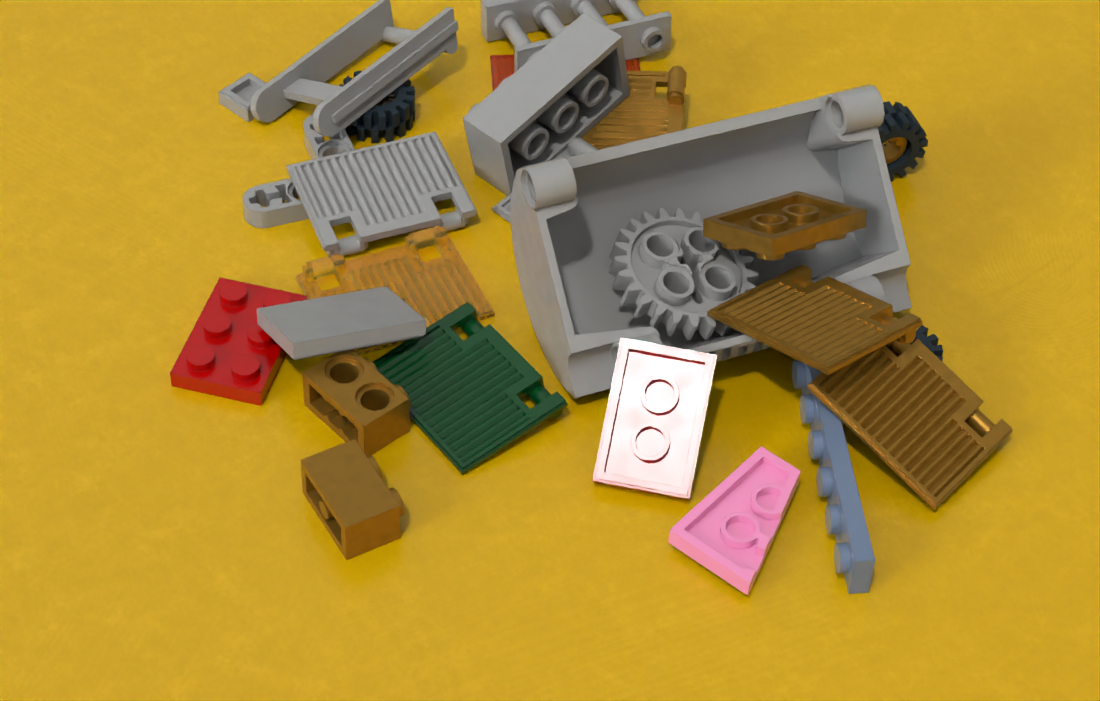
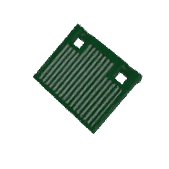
M466 302L427 327L426 335H423V337L408 339L373 361L379 373L393 385L397 384L405 390L411 403L409 409L410 419L462 475L547 419H557L562 414L563 409L568 406L566 400L558 392L551 395L544 388L543 377L490 324L484 327L478 321L476 309L469 302ZM459 327L468 336L464 341L454 332ZM524 395H527L535 406L531 409L520 399Z

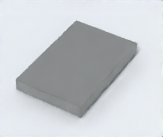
M387 286L257 308V324L294 360L426 335V319Z

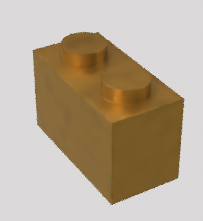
M355 439L301 459L302 492L346 560L401 538L400 517L405 514L402 499L395 488L388 489L382 480L381 471L376 459L371 454L366 456Z

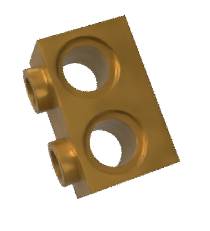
M353 349L333 353L302 372L304 405L345 442L355 439L366 456L369 454L373 455L410 431L409 409L411 403L405 390L397 384L393 385L378 372V369L370 359L362 358Z

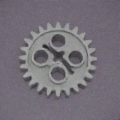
M662 207L659 208L655 218L647 211L642 213L639 221L631 218L626 229L620 230L609 255L612 263L608 273L616 276L612 288L615 290H626L620 302L622 304L635 303L637 308L633 316L638 318L645 314L651 317L650 327L655 328L660 323L666 324L668 336H672L676 328L682 329L687 340H691L695 330H698L705 340H709L714 330L721 336H724L729 326L709 317L707 311L756 287L754 284L759 276L758 272L750 270L754 262L753 257L741 256L743 250L726 249L722 247V242L703 237V223H701L700 213L695 212L691 219H687L681 208L676 209L673 217H670Z

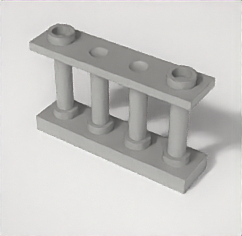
M481 0V34L487 42L508 38L514 46L515 73L536 51L541 50L552 41L565 27L564 24L574 22L583 13L622 36L625 61L670 50L672 15L666 11L645 16L637 6V0ZM622 12L628 19V21L608 25L602 16ZM547 29L552 38L532 43L525 33Z

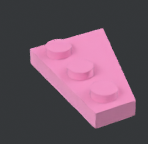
M761 446L670 529L668 543L748 596L799 484L801 471Z

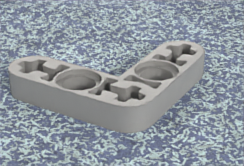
M313 114L305 119L303 123L304 143L311 160L355 150L345 129L337 135L330 137V140L324 141L323 135L318 134L314 129ZM291 178L254 186L248 189L242 197L244 219L253 227L270 228L309 218L301 200L295 198L298 194Z

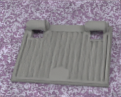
M436 131L286 165L287 172L323 250L326 251L327 256L333 257V259L364 252L368 248V242L419 229L428 228L430 233L438 234L463 228L466 224H469V218L477 214V210ZM451 198L456 206V211L440 215L434 202ZM350 222L355 235L337 239L332 226Z

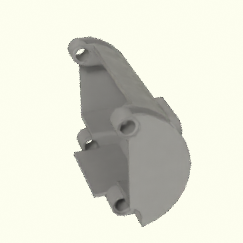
M868 84L802 102L517 169L512 186L510 216L516 267L527 311L537 340L554 375L564 389L574 398L611 389L621 338L717 355V362L771 348L729 327L724 336H721L714 330L709 340H705L698 330H695L691 340H687L683 330L676 328L672 336H668L666 324L660 323L655 328L650 327L651 317L645 314L638 318L633 316L637 308L635 303L622 304L620 302L626 290H615L612 288L616 276L608 273L612 263L609 255L620 230L626 229L631 218L639 221L644 211H647L655 218L659 208L663 207L668 215L673 217L676 209L681 208L687 219H691L695 212H699L701 223H703L704 218L795 191L866 209V228L847 233V237L842 240H825L816 243V248L794 250L785 253L783 259L772 261L759 259L756 256V252L743 249L741 256L754 258L750 270L759 273L754 285L759 286L803 264L812 269L813 282L829 276L893 306V313L912 308L906 282V272L911 262L878 131V126L883 123L885 112L883 100L874 85Z

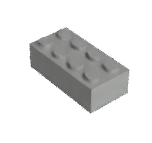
M583 13L570 25H566L544 48L536 51L513 75L505 78L498 88L483 101L475 104L463 117L475 174L508 196L512 193L513 180L517 169L555 159L568 148L572 138L583 137L630 94L622 36Z

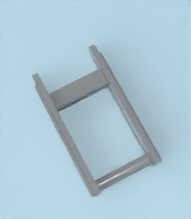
M378 0L258 89L252 96L250 103L253 117L258 121L269 123L277 119L299 101L318 105L313 114L315 131L327 137L337 135L440 54H453L456 52L458 47L456 31L459 28L458 21L454 19L453 8H445L418 30L394 27L390 0ZM384 41L398 44L343 87L324 83L377 42Z

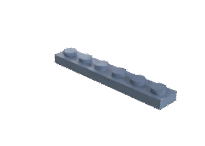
M793 360V386L795 389L801 388L802 391L800 397L801 421L803 424L809 423L811 430L808 434L809 456L811 460L817 459L819 464L816 474L817 490L820 497L826 496L828 503L825 509L826 530L829 535L835 534L837 541L834 547L835 569L837 574H844L849 594L869 593L875 557L842 423L806 387L821 371L798 360Z

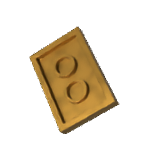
M795 191L704 218L703 237L722 242V247L726 249H746L756 252L757 258L762 260H780L785 257V253L794 250H811L816 248V243L825 240H842L847 237V233L866 228L867 210Z

